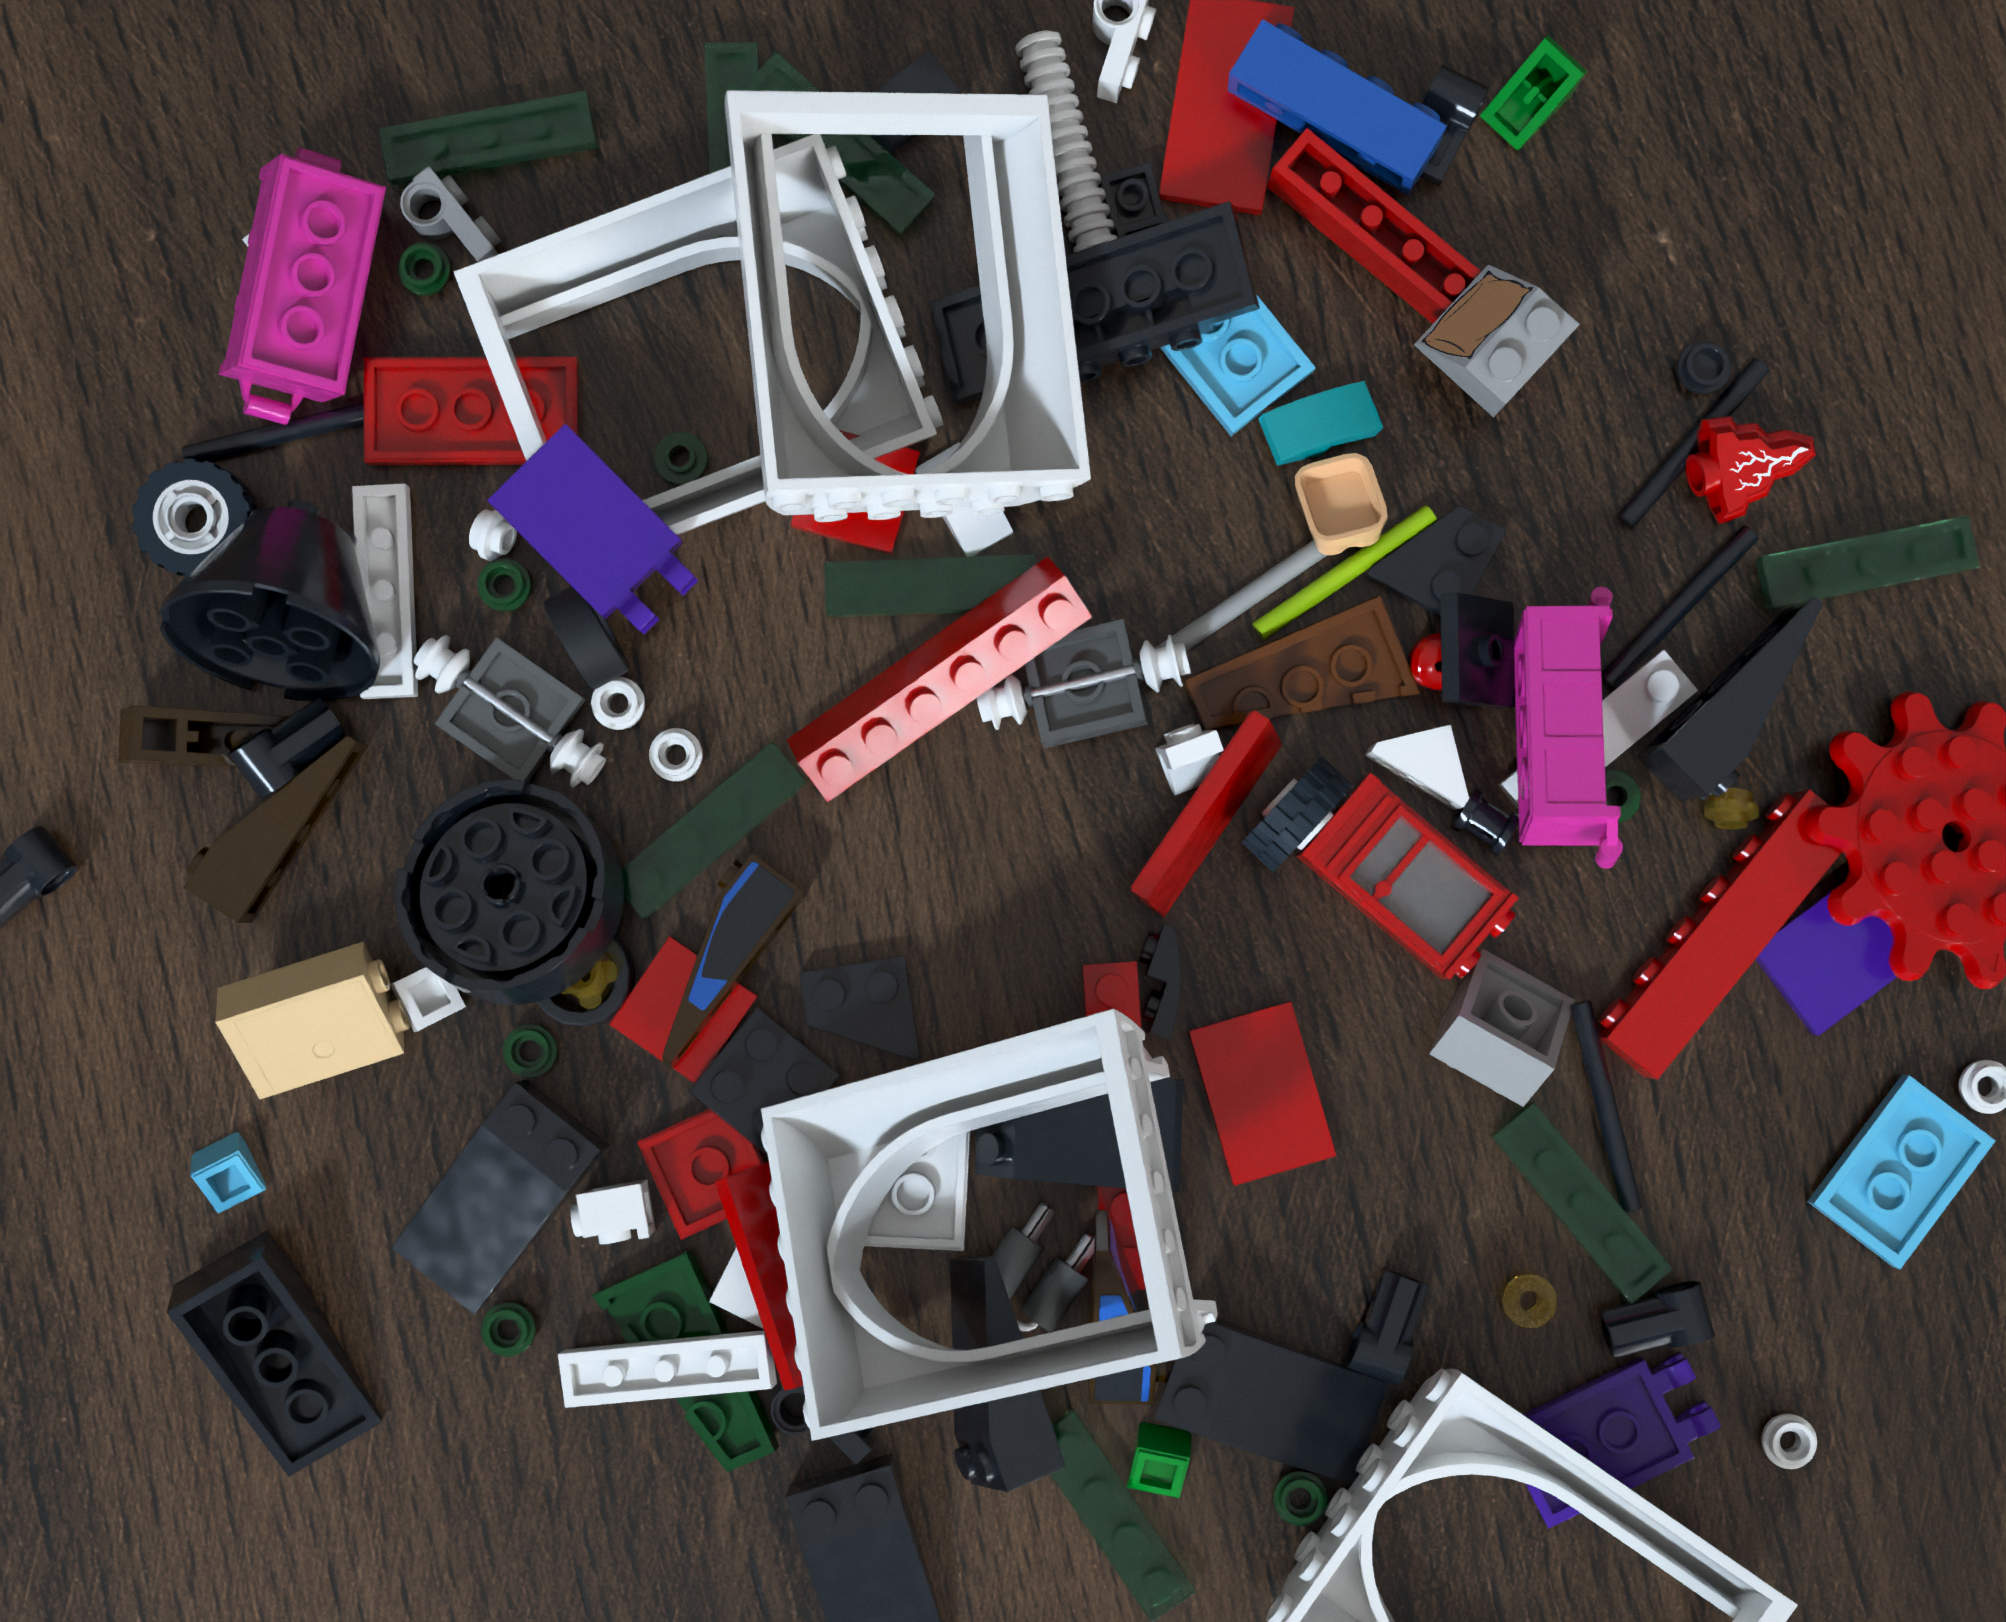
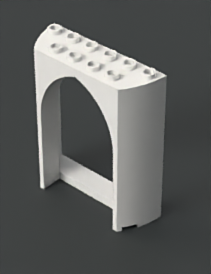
M727 91L725 95V114L764 494L767 505L782 515L814 514V519L817 522H834L846 519L848 517L847 513L867 512L868 519L886 520L899 517L901 515L900 511L920 510L921 517L937 518L951 515L953 509L972 508L973 515L988 516L1004 512V507L1019 506L1038 500L1059 501L1073 497V488L1090 480L1091 475L1047 95ZM772 134L963 135L986 336V380L976 417L967 435L946 461L921 474H906L876 461L861 451L830 421L807 384L796 353L791 325Z
M813 134L774 149L785 265L804 270L824 280L848 298L861 312L859 340L853 362L843 384L824 410V413L838 430L860 435L849 441L873 459L937 436L935 428L944 425L933 395L923 398L919 389L925 386L924 372L914 346L911 345L903 348L900 339L906 337L903 328L905 326L904 320L894 295L884 298L881 290L887 289V285L884 279L885 272L875 246L872 245L864 248L862 243L868 240L864 228L866 224L855 195L845 198L838 180L846 177V172L836 146L834 145L826 149L821 135ZM731 166L454 271L526 461L547 442V439L508 339L688 270L707 264L740 260ZM761 455L642 501L676 535L765 502Z
M1111 1009L761 1109L763 1119L761 1139L768 1153L772 1178L769 1191L771 1200L776 1206L780 1230L778 1250L785 1263L788 1283L786 1303L790 1314L793 1316L797 1341L795 1361L802 1374L805 1394L803 1414L805 1422L810 1428L812 1441L1176 1360L1192 1355L1204 1345L1206 1340L1202 1330L1206 1323L1216 1321L1218 1315L1216 1303L1211 1300H1195L1192 1297L1150 1084L1152 1081L1170 1077L1169 1068L1163 1056L1152 1059L1142 1043L1145 1040V1032L1130 1018L1115 1009ZM1108 1094L1150 1310L974 1350L954 1349L934 1343L907 1329L892 1317L869 1289L860 1272L867 1233L874 1215L885 1195L904 1171L923 1154L956 1135Z
M1441 1368L1435 1375L1423 1383L1410 1403L1403 1400L1398 1404L1387 1423V1427L1391 1430L1379 1447L1372 1444L1364 1452L1356 1467V1471L1360 1474L1347 1491L1342 1487L1333 1496L1325 1511V1515L1329 1518L1318 1534L1311 1531L1302 1540L1294 1555V1559L1298 1562L1289 1573L1281 1594L1269 1609L1266 1621L1395 1622L1378 1591L1373 1572L1372 1539L1377 1512L1385 1501L1414 1485L1432 1479L1469 1474L1513 1479L1554 1495L1734 1619L1732 1622H1786L1798 1605L1457 1369L1444 1370Z

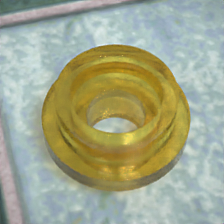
M1728 788L1718 797H1715L1713 794L1710 795V802L1704 805V816L1715 821V826L1727 830L1743 829L1748 826V821L1759 817V806L1754 803V794L1751 791Z
M1529 1273L1521 1274L1513 1278L1506 1285L1502 1296V1305L1508 1318L1515 1324L1524 1328H1538L1545 1325L1553 1317L1557 1308V1296L1552 1285L1543 1277ZM1526 1291H1534L1537 1295L1536 1305L1529 1310L1522 1309L1520 1305L1521 1295Z

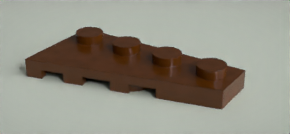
M1381 596L1369 598L1183 679L1202 727L1205 729L1243 723L1249 713L1254 710L1269 719L1276 716L1305 713L1336 706L1420 694Z

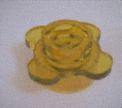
M598 960L594 964L595 967L589 972L591 979L588 982H584L582 978L572 987L569 986L561 993H571L579 998L581 1006L586 1009L596 1008L602 1002L601 994L608 983L614 982L618 977V967L614 962Z

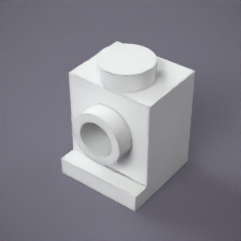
M648 1179L584 1190L576 1195L577 1204L571 1205L570 1208L571 1223L575 1236L586 1238L598 1235L599 1244H609L631 1239V1229H637L638 1239L649 1238L656 1232Z

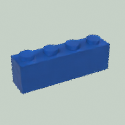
M1262 19L1229 72L1227 91L1301 134L1308 128L1344 159L1408 196L1442 141L1447 125L1440 122L1439 115L1424 104L1415 102L1410 105L1394 95L1392 87L1383 80L1374 76H1368L1365 79L1348 69V63L1338 54L1326 49L1319 52L1303 43L1302 36L1293 28L1282 23H1277L1274 26Z

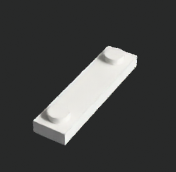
M406 484L352 486L354 536L357 539L355 552L380 655V667L376 680L368 690L360 694V697L363 699L418 697V679L415 677L417 666L413 663L417 652L410 487Z
M1665 650L1658 652L1602 699L1605 767L1698 691ZM1515 770L1498 786L1518 809L1517 770Z
M764 1330L565 1349L558 1354L565 1408L772 1389L777 1384L774 1358Z

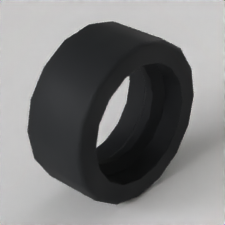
M572 586L543 601L546 614L561 643L584 680L592 689H597L630 670L627 658L607 621Z
M617 935L614 936L605 952L611 960L614 971L613 985L608 994L597 1004L586 1007L573 1006L562 1000L557 994L537 1002L546 1015L563 1024L587 1026L608 1020L618 1012L634 988L636 970L631 952Z

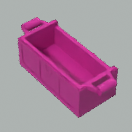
M298 147L294 158L280 154L260 168L258 179L262 181L252 230L249 233L247 243L249 245L239 294L236 297L235 313L225 360L220 364L218 374L239 380L241 395L244 400V414L285 425L289 422L291 412L297 408L303 398L323 403L345 395L386 191L385 186L341 173V160ZM251 385L290 394V403L287 404L250 394Z
M1601 586L1592 591L1587 606H1526L1514 640L1519 842H1522V845H1597L1599 848L1595 854V861L1598 866L1607 869L1613 867L1623 851V844L1618 839V819L1621 815V809L1618 806H1607L1600 647L1613 617L1612 609H1610L1613 595L1608 588Z

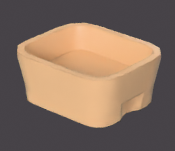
M1357 453L1343 454L1312 462L1299 469L1295 475V488L1315 546L1320 553L1335 555L1342 553L1349 547H1366L1379 540L1382 529L1387 521V507L1373 466L1367 457Z

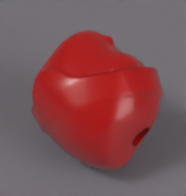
M1436 632L1418 640L1412 648L1409 657L1415 681L1421 686L1433 690H1442L1441 666L1435 668V664L1441 661V632Z

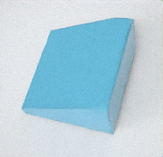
M235 1132L195 1152L191 1157L190 1175L218 1214L266 1190V1183L245 1140L239 1132Z

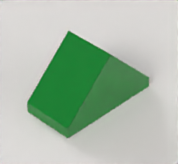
M1548 35L1480 114V117L1518 151L1571 97L1587 73V70Z

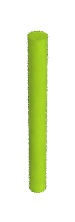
M1427 505L1422 506L1381 534L1376 543L1361 548L1253 622L1254 629L1262 640H1266L1436 523L1437 518Z

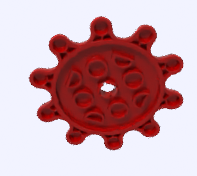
M1905 691L1897 695L1892 701L1891 716L1894 722V735L1887 745L1879 746L1863 734L1850 730L1837 733L1830 742L1829 752L1831 759L1848 777L1850 784L1849 795L1846 801L1840 805L1824 804L1815 806L1809 810L1805 818V829L1808 836L1818 844L1830 845L1840 849L1845 854L1849 864L1847 879L1830 893L1827 900V909L1834 921L1844 926L1857 924L1870 916L1878 917L1885 921L1891 929L1893 936L1888 960L1890 969L1901 980H1918L1929 969L1935 953L1939 950H1948L1959 957L1963 964L1965 975L1974 987L1991 989L1997 986L2006 975V961L2004 957V942L2006 939V748L2004 745L2006 712L1996 703L1979 701L1968 708L1964 721L1959 728L1949 730L1939 722L1930 700L1925 695L1914 691ZM1945 825L1951 826L1957 834L1962 833L1963 838L1959 840L1956 852L1948 849L1943 842L1942 831Z

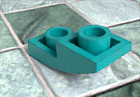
M1365 381L1333 388L1293 401L1268 411L1258 418L1277 466L1322 456L1331 446L1375 437L1384 428Z

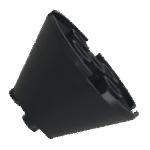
M292 500L288 503L287 507H269L251 511L249 517L165 597L159 614L162 616L161 634L179 655L208 674L252 691L254 682L286 689L285 699L313 701L317 698H320L321 701L346 699L368 690L374 684L380 667L379 650L355 552L357 539L351 532L341 529L333 522L321 517L319 508L306 501Z

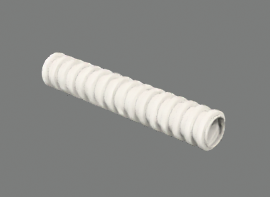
M1045 30L1022 38L1016 45L1015 50L1019 57H1023L1020 61L1021 70L1028 73L1024 77V82L1028 88H1032L1029 91V95H1047L1056 178L1058 181V195L1063 197L1059 204L1060 209L1067 212V215L1064 217V223L1067 227L1072 228L1068 237L1069 241L1076 243V246L1073 248V253L1118 239V237L1111 234L1115 225L1111 219H1107V216L1110 214L1109 205L1102 203L1106 194L1104 189L1098 188V185L1101 183L1100 174L1093 171L1097 166V162L1094 157L1089 156L1093 148L1089 141H1085V138L1088 136V130L1084 125H1080L1084 116L1080 110H1076V107L1079 105V99L1075 94H1071L1074 91L1075 85L1073 80L1067 78L1070 75V67L1068 64L1063 63L1066 58L1065 50L1058 47L1062 41L1061 36L1058 32Z

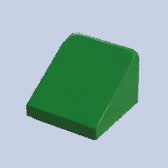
M1141 1422L1137 1431L1127 1488L1180 1498L1190 1461L1191 1433L1186 1430Z

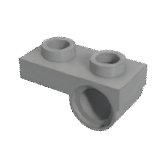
M428 166L413 178V182L402 193L400 206L403 215L418 234L428 240L437 241L455 233L477 262L499 255L494 247L501 242L500 238L482 215L472 221L464 211L462 206L469 199L450 175L440 180ZM429 201L441 202V209L434 218L429 220L419 219L420 209L425 203Z

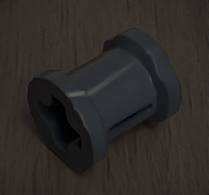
M1475 788L1468 795L1469 799L1464 808H1460L1450 828L1457 832L1462 829L1488 844L1489 852L1497 856L1519 824L1518 813L1514 811L1510 814L1504 812L1483 799V792Z

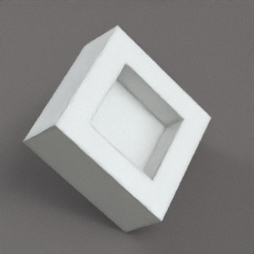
M427 967L390 984L396 998L400 999L402 1009L408 1018L413 1032H417L466 1007L457 988L434 974Z

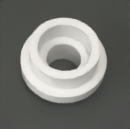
M485 509L477 515L471 526L469 544L472 549L478 551L481 558L493 561L501 557V555H506L512 549L516 540L517 530L497 510Z
M617 677L595 689L591 700L592 711L596 719L605 727L613 730L628 729L641 719L645 710V697L635 682L628 678ZM618 694L625 695L628 699L627 709L619 714L613 713L610 708L611 699Z
M672 728L661 732L653 740L649 750V759L652 768L659 776L669 781L678 782L689 779L699 770L703 760V750L699 740L692 733L684 729ZM679 745L684 747L686 751L684 762L679 765L670 764L667 758L668 751L673 746Z
M1979 1060L1967 1066L1959 1079V1093L1964 1103L1972 1110L1986 1114L1996 1113L2006 1108V1067L1992 1060ZM1983 1077L1989 1078L1992 1084V1089L1986 1096H1982L1978 1091V1082Z
M1786 1413L1773 1417L1765 1425L1761 1436V1444L1765 1455L1771 1462L1785 1469H1796L1806 1465L1813 1458L1817 1448V1436L1808 1421L1798 1415ZM1787 1431H1793L1795 1434L1794 1445L1789 1449H1782L1780 1446L1782 1434Z

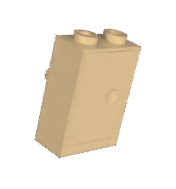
M364 942L219 987L217 992L215 1022L259 1099L404 1054V1031L410 1029V1023L402 1009L400 999L393 1000L388 991L390 990V981L383 962L380 959L373 961Z

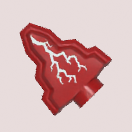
M1730 416L1701 419L1700 428L1697 431L1698 453L1689 455L1686 459V476L1693 493L1698 497H1706L1708 506L1714 514L1717 523L1722 524L1746 515L1749 503L1766 497L1776 479L1795 474L1816 455L1814 440L1812 436L1783 429L1766 433L1757 423L1736 424Z

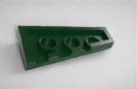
M692 1249L599 1290L592 1295L601 1309H607L622 1328L620 1331L621 1335L628 1343L729 1334L717 1305L709 1302L712 1293ZM755 1390L675 1398L686 1412L684 1416L726 1472L771 1454L780 1447Z

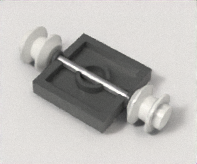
M1124 619L1071 631L1025 664L1029 684L1024 685V690L1021 681L1013 674H1010L1006 677L1005 685L993 686L977 697L982 721L992 720L995 729L999 730L1001 719L1013 716L1017 723L1021 725L1028 712V703L1029 707L1034 706L1041 744L1044 749L1148 725L1139 681H1143L1142 674H1144L1146 684L1156 692H1160L1162 680L1173 678L1180 687H1183L1181 676L1191 674L1184 642L1174 644L1170 634L1167 638L1166 647L1155 649L1148 640H1145L1139 653L1141 663H1139L1138 659H1133Z
M448 635L442 636L437 641L434 638H430L421 646L413 661L418 666L415 674L416 679L422 680L428 675L434 677L437 680L435 692L438 694L452 690L455 687L459 688L435 722V725L509 777L528 782L549 752L552 753L550 756V772L555 774L562 769L567 770L571 773L570 786L572 788L581 781L589 785L601 771L606 762V759L600 755L604 744L600 742L590 748L582 743L584 730L582 729L567 733L565 736L562 735L586 699L496 637L472 671L469 670L470 651L463 649L455 654L449 650L450 637Z

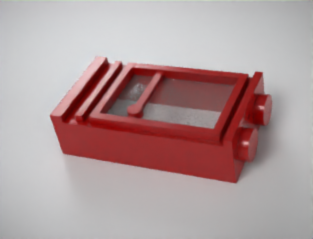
M1370 772L1359 780L1355 791L1342 806L1333 812L1332 818L1310 844L1299 851L1296 857L1440 979L1451 980L1455 974L1459 978H1463L1480 959L1482 954L1476 949L1490 933L1496 938L1514 919L1516 913L1510 908L1519 897L1506 889Z

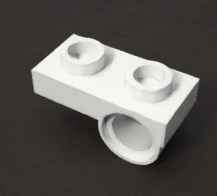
M1094 0L1093 31L1100 41L1110 45L1099 78L1097 98L1117 103L1121 88H1132L1140 63L1139 57L1132 56L1137 38L1148 39L1156 13L1155 8L1148 6L1149 0ZM1110 6H1120L1126 9L1130 16L1123 21L1115 22L1109 20L1103 11Z
M1194 723L1165 733L1164 737L1167 744L1155 748L1174 795L1199 787L1220 757L1219 752L1224 751L1217 730H1202L1200 724L1194 725Z

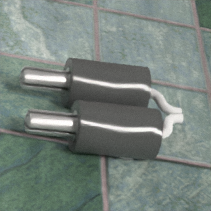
M1046 1203L1039 1204L1022 1231L1011 1226L991 1255L996 1258L1009 1300L1045 1249L1036 1241L1055 1215V1211L1051 1206L1030 1237L1028 1235L1047 1209L1048 1204ZM1084 1233L1066 1262L1057 1256L1054 1258L1020 1308V1311L1031 1319L1029 1323L1017 1320L1021 1331H1030L1039 1325L1049 1332H1054L1089 1280L1081 1271L1094 1253V1238L1076 1265L1072 1266L1091 1240V1234Z

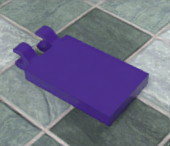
M566 424L487 500L604 619H607L618 609L644 635L660 619L633 592L655 570L682 596L699 582L673 555L684 542Z
M1847 876L1787 920L1755 959L1810 1033L1815 1036L1821 1035L1897 978L1890 969L1888 961L1893 936L1891 929L1885 921L1878 917L1870 916L1857 924L1844 926L1835 922L1827 909L1828 897L1835 888L1843 884Z
M1680 1352L1662 1360L1651 1370H1649L1645 1360L1639 1357L1523 1414L1630 1489L1693 1459L1694 1456L1687 1443L1710 1434L1721 1427L1712 1407H1708L1705 1400L1685 1409L1678 1417H1673L1662 1394L1696 1379L1688 1360L1683 1358ZM1526 1484L1548 1529L1580 1514L1579 1511L1554 1495Z

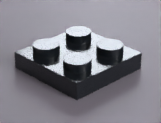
M757 1007L688 1090V1093L768 1157L761 1139L763 1128L761 1109L828 1090L840 1075Z

